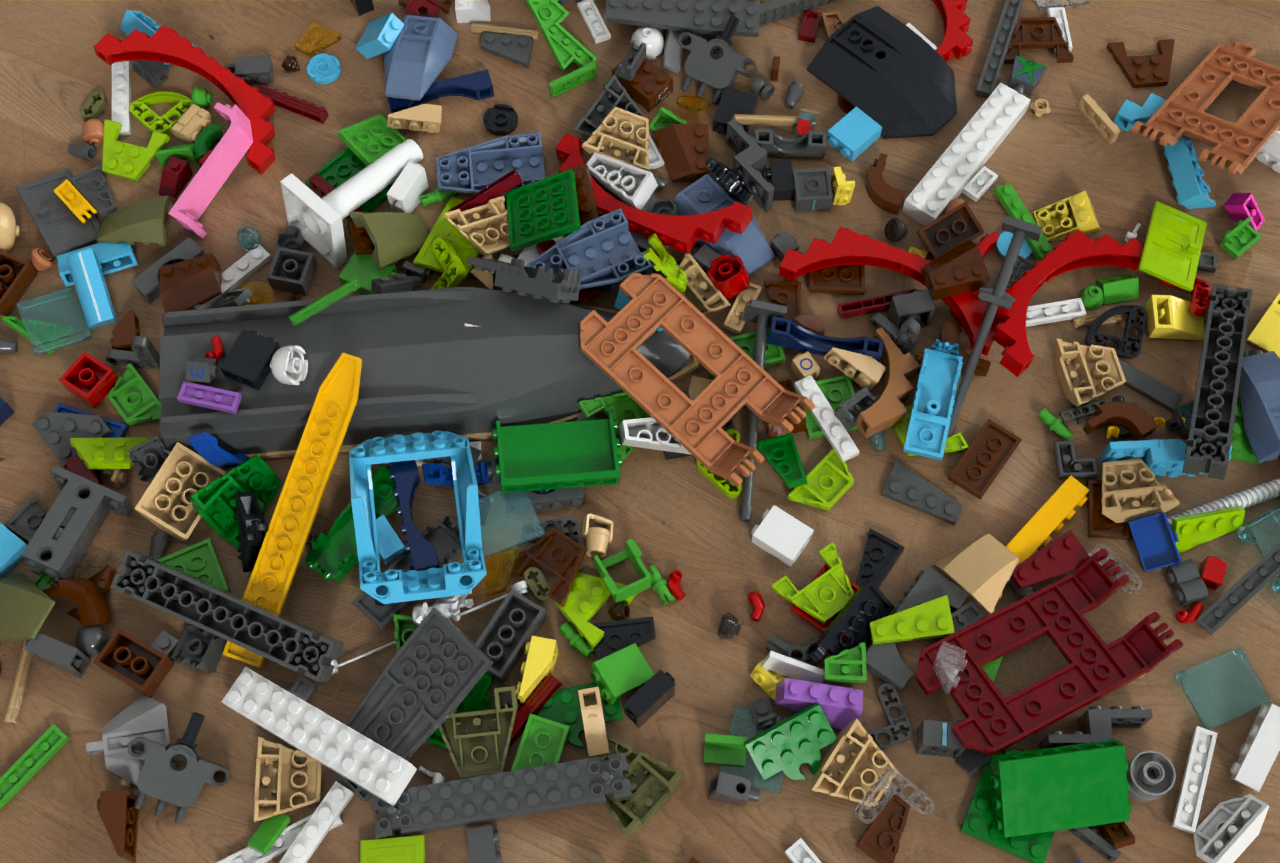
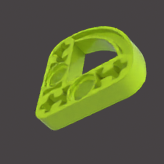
M163 91L150 93L138 98L130 104L129 110L132 116L151 133L154 131L169 135L172 132L171 128L193 103L191 99L182 94ZM163 102L176 103L173 108L161 117L148 107ZM172 116H178L177 120L170 121ZM154 117L151 122H145L146 118Z

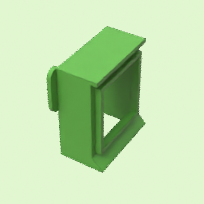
M633 539L625 542V550L602 561L598 555L594 556L593 567L598 571L615 603L651 588L652 577L641 561L642 552ZM629 559L640 580L618 589L606 569Z

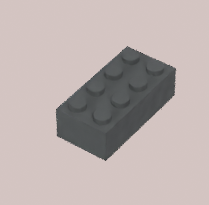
M512 589L475 643L494 662L485 674L493 676L495 680L502 684L524 653L527 642H531L532 636H535L547 618L546 609Z

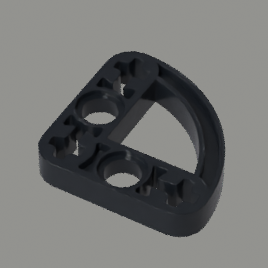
M1120 305L1105 311L1089 327L1085 337V345H1093V342L1090 341L1095 338L1096 342H1100L1096 345L1108 347V342L1113 341L1117 345L1115 350L1117 357L1125 359L1135 358L1141 351L1147 317L1146 310L1139 305ZM1138 311V315H1141L1137 320L1136 315L1133 314ZM1127 314L1123 338L1097 333L1100 326L1107 319ZM1130 328L1137 329V337L1130 335ZM1134 342L1132 344V350H1134L1135 352L1130 354V350H1127V348H1129L1131 346V343Z

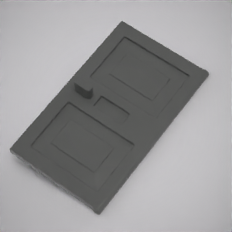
M69 169L16 186L17 192L53 257L96 243L101 227L96 215L91 211H88L92 216L90 219L86 215L83 216L86 220L83 224L53 191L66 179L69 180L73 177Z

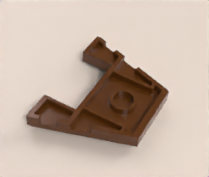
M1027 17L1019 19L1012 42L1005 56L1004 64H1013L1016 55L1021 57L1020 49L1056 48L1057 63H1073L1074 56L1068 49L1069 46L1062 36L1063 33L1055 17Z
M1174 39L1159 40L1157 47L1160 55L1127 56L1124 42L1108 43L1107 50L1112 52L1115 62L1120 64L1123 74L1133 88L1167 86L1170 77Z
M554 528L536 541V545L527 551L524 550L519 553V557L513 561H508L505 566L520 577L532 561L545 568L560 579L548 596L564 607L587 550Z

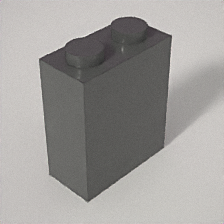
M39 632L34 639L26 641L24 648L38 661L78 678H82L91 662L79 649Z

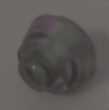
M892 218L885 226V236L889 242L896 243L905 239L908 234V227L899 218Z
M729 612L725 613L721 619L717 634L720 639H733L734 635H739L741 624H738L739 620Z

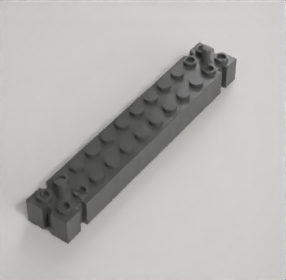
M1213 284L1182 473L1199 476L1200 472L1208 473L1207 477L1224 480L1229 463V451L1233 434L1252 289L1236 287L1235 291L1228 290L1229 286Z
M126 550L120 564L124 566L122 573H116L110 588L123 594H131L130 597L295 672H305L304 676L317 682H329L335 667L330 664L333 658H339L345 643L332 637L323 636L321 632L161 561L152 560V557L143 553Z
M624 752L608 755L609 761H602L600 757H593L405 788L394 806L372 794L373 811L379 814V819L374 820L375 837L378 839L396 838L399 831L409 836L608 803V797H614L616 802L633 799L631 781L629 778L625 779L624 775L630 773L628 758Z

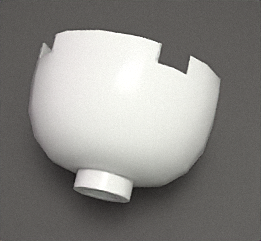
M641 26L633 33L630 44L633 40L636 41L635 45L637 47H640L642 42L646 43L645 58L654 60L656 56L663 53L664 38L657 28Z
M289 345L278 349L274 353L270 362V368L274 377L279 382L288 385H299L300 381L305 380L308 372V360H304L303 354H306L305 350L301 346Z

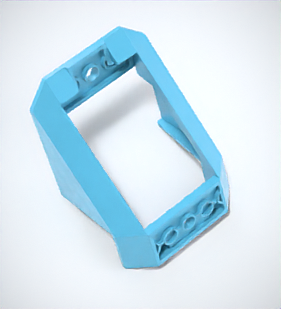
M438 430L425 434L394 435L393 437L386 438L374 437L349 450L351 504L359 561L360 589L383 604L468 594L487 575L482 549L478 486L469 439L448 431ZM450 456L463 564L452 562L444 564L443 568H430L420 571L410 570L408 572L390 569L385 571V573H381L371 464Z

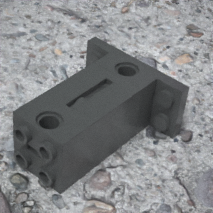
M54 465L51 473L54 481L58 484V488L62 491L25 548L22 557L26 561L25 564L30 567V571L37 575L42 573L48 575L51 581L58 583V580L72 576L110 511L119 516L124 514L129 517L133 509L127 496Z

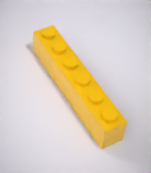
M1070 476L1006 546L1007 549L1019 558L1017 565L1038 552L1041 545L1043 547L1047 546L1052 540L1050 535L1053 532L1057 534L1064 526L1062 522L1065 519L1070 520L1076 513L1074 509L1077 506L1082 507L1088 500L1086 495L1090 490L1073 476Z

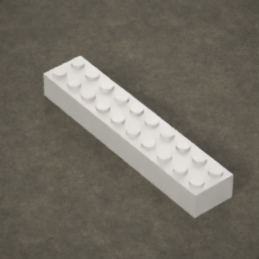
M1000 83L906 198L902 212L924 226L942 216L950 201L960 196L963 188L980 171L1023 117L1029 106L1030 99Z
M246 666L221 701L231 710L392 806L396 804L417 770L407 760Z

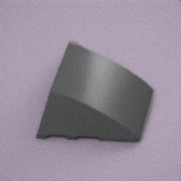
M614 74L573 131L591 136L615 107L642 117L645 116Z

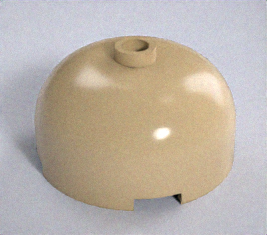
M0 202V250L8 253L14 245L15 236H19V226L16 225V218L12 209Z

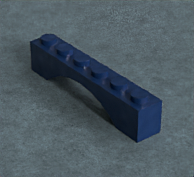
M484 70L433 82L420 101L388 97L391 113H395L446 96H463L475 100L494 97V91L489 72Z
M773 316L766 341L767 344L804 352L808 351L809 353L825 356L834 347L871 356L878 362L882 356L883 340L866 336L858 338L824 336L806 330L792 320Z
M416 460L391 462L392 469L389 470L391 481L396 483V487H393L395 499L399 498L400 504L397 505L399 517L403 516L404 520L403 523H400L403 535L407 534L408 538L404 543L407 553L411 552L412 559H408L410 570L420 571L440 568L435 546L419 533L413 522V498L421 482Z

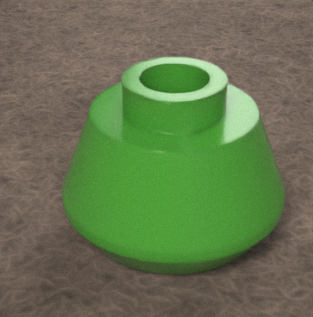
M199 86L192 89L193 104L204 109L212 103V93L208 89Z
M1095 285L1083 288L1078 295V298L1082 299L1083 305L1087 309H1097L1104 301L1102 290Z

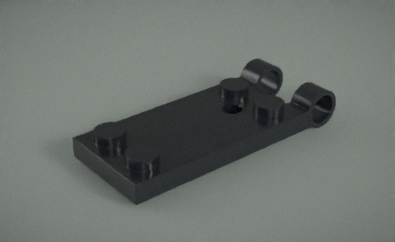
M866 579L818 641L808 647L806 654L816 662L825 655L826 651L833 656L840 654V652L846 649L850 650L857 647L862 642L866 645L871 638L870 622L887 617L894 608L893 604L871 580ZM843 635H845L846 640L844 642H842Z

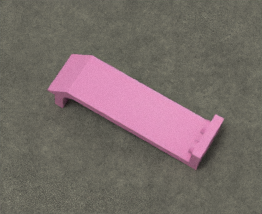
M217 102L214 106V109L230 127L168 213L185 229L204 239L207 233L202 229L203 225L197 222L253 143L250 120L236 104L231 107L228 104L223 105Z

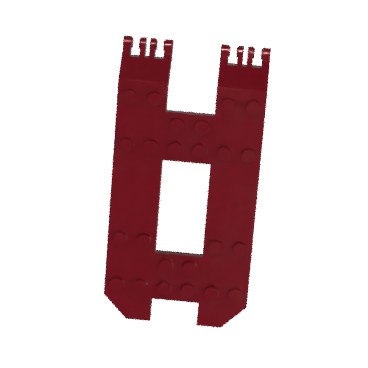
M1105 549L1093 554L1072 574L921 650L915 680L926 695L942 687L946 688L966 716V719L951 727V731L964 748L995 755L1150 672L1170 654L1184 645L1180 639H1176L1166 646L1163 641L1170 639L1174 632L1171 629L1164 632L1169 627L1166 623L1160 624L1153 630L1150 624L1156 623L1161 617L1157 612L1147 615L1123 637L1106 645L1083 614L1099 607L1118 589L1127 585L1130 579L1127 575H1123L1115 581L1112 580L1111 577L1118 575L1121 572V568L1119 566L1114 567L1116 562L1112 559L1102 566L1099 564V561L1106 559L1109 555ZM1047 634L1069 665L1004 698L982 667Z

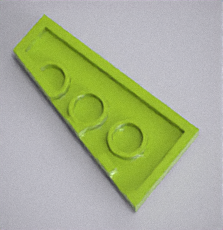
M1239 506L1172 518L1171 531H1176L1179 542L1175 543L1179 554L1242 528L1245 509Z
M948 595L878 619L869 624L872 645L947 637L955 633Z

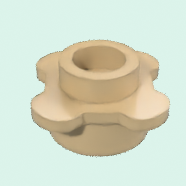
M1038 99L1035 103L1030 104V108L1034 110L1037 117H1041L1045 113L1049 114L1051 111L1049 103L1045 99Z

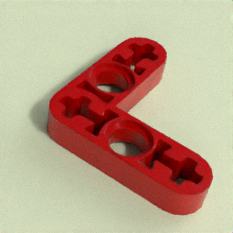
M1156 277L1162 284L1191 293L1189 311L1196 316H1204L1206 314L1212 290L1210 283L1195 277L1193 290L1189 292Z

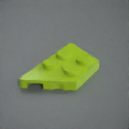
M149 437L70 438L72 448L75 447L77 455L84 461L88 469H130L134 463L131 462L128 450L149 440Z
M832 449L806 476L807 484L796 487L788 495L787 499L829 511L854 485L855 481L848 471L846 462L842 463L834 449Z

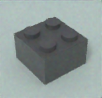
M278 247L267 275L271 289L307 295L317 267L314 254Z
M915 290L912 293H899L893 296L887 313L889 321L900 329L901 325L911 317L920 324L921 328L928 327L935 310L929 290Z

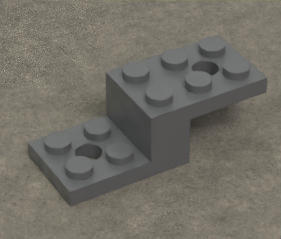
M732 119L727 123L726 144L737 154L733 161V171L748 186L747 189L753 194L755 202L765 212H768L772 209L774 187L762 177L766 170L767 152L756 143L753 136L748 135L744 131L741 124Z
M1101 706L1089 707L1077 719L1079 731L1071 732V734H1063L1062 731L1050 732L1039 743V749L1113 740L1112 728H1141L1153 718L1152 709H1144L1143 706H1134L1131 709H1123L1122 706H1113L1110 709H1102Z

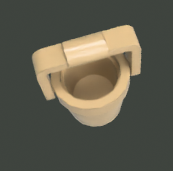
M587 514L583 517L582 534L586 539L587 556L594 558V556L598 555L599 558H602L606 555L608 542L610 543L613 538V522L596 514ZM589 520L607 525V529L601 527L589 528Z

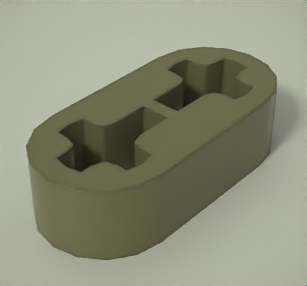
M97 91L89 96L80 110L84 121L98 119L107 105L104 94Z
M536 567L528 568L524 573V580L531 593L540 603L550 601L551 598H549L548 594L551 591V587L542 572ZM531 573L537 575L538 582L536 584L533 579H529ZM540 586H541V588H542L543 591H547V592H546V594H547L546 597H543V595L538 596V595L540 594V592H539V587H540Z

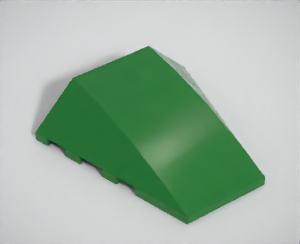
M256 454L189 497L194 510L216 534L236 549H240L238 521L234 520L237 513H233L236 509L235 493L254 492L264 516L267 505H270L283 482L262 458Z

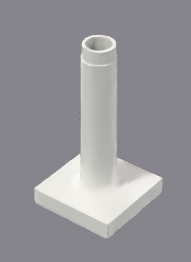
M407 139L323 198L317 196L291 173L280 181L288 226L298 227L302 232L304 241L336 269L348 261L342 220L350 212L355 211L393 183L409 161L414 164L421 161L423 153L420 147L412 139Z

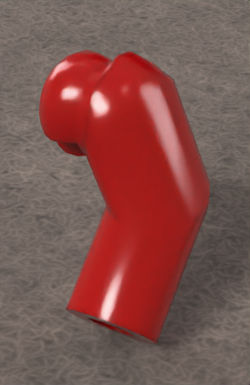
M219 336L211 338L213 349L205 353L204 358L216 359L217 362L223 355L224 349Z
M674 570L668 577L667 587L674 597L680 601L686 596L680 588L682 573Z
M750 592L747 599L754 606L750 619L759 622L765 609V603L759 592Z
M1194 602L1190 610H1178L1176 612L1177 621L1183 624L1195 622L1204 606L1199 602Z

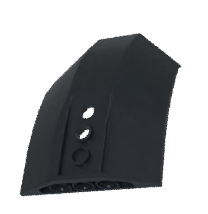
M879 6L851 17L828 38L807 67L809 73L833 89L854 108L857 106L882 126L881 135L883 139L934 136L957 115L954 71L926 41ZM865 44H866V45H868V44H871V45H872V46L869 47V48L864 47ZM876 54H885L883 59L876 58Z

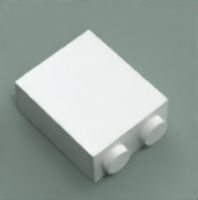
M409 161L388 191L387 197L391 212L412 214L420 202L419 196L425 195L428 191L429 185L425 168L422 165Z
M774 505L771 510L767 509L764 512L761 524H756L752 529L751 542L789 567H792L812 538L814 530Z

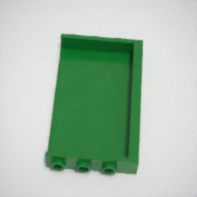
M609 412L608 419L504 427H500V420L496 421V428H492L493 440L497 439L498 445L494 446L495 458L499 457V464H495L496 476H500L501 492L513 493L619 484V466H622V457L617 453V448H620L619 437L615 436L618 424L617 419H613V412Z
M1116 739L992 755L993 776H991V784L995 791V797L992 798V802L996 810L994 826L1004 838L1130 821L1131 805L1128 801L1130 785L1126 774L1128 762L1125 759V745Z

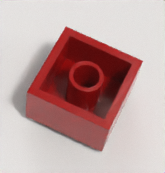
M84 351L59 381L66 390L93 408H96L115 386L118 376L111 368Z

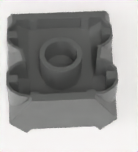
M157 435L128 450L131 462L139 467V479L142 482H149V484L171 452L166 449L161 435Z
M187 624L170 659L175 663L210 674L216 672V666L222 656L227 640L194 625Z

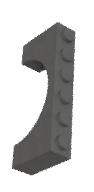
M928 566L925 572L923 570L919 572L915 578L918 582L914 587L912 585L908 587L904 593L906 598L903 602L899 600L893 611L898 613L948 595L951 613H954L961 608L969 594ZM896 642L874 644L869 649L866 647V670L882 682L892 684L900 694L914 672L902 661L896 647Z

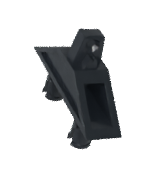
M254 492L235 493L236 509L233 513H237L234 517V520L238 521L240 549L237 552L241 553L238 559L242 560L243 572H252L268 531V523H265Z

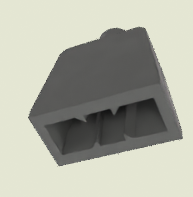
M719 772L711 778L708 799L742 806L748 800L758 802L761 791L751 788V780Z

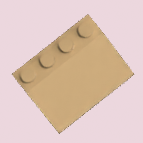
M177 442L134 510L180 542L186 541L201 518L194 510L189 496L227 472L212 465L200 455Z

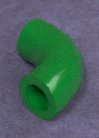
M218 122L204 128L196 137L193 150L197 164L212 149V146L224 136Z

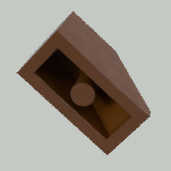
M133 310L129 311L112 330L113 338H111V345L113 349L134 352L131 344L135 336H140L139 319Z

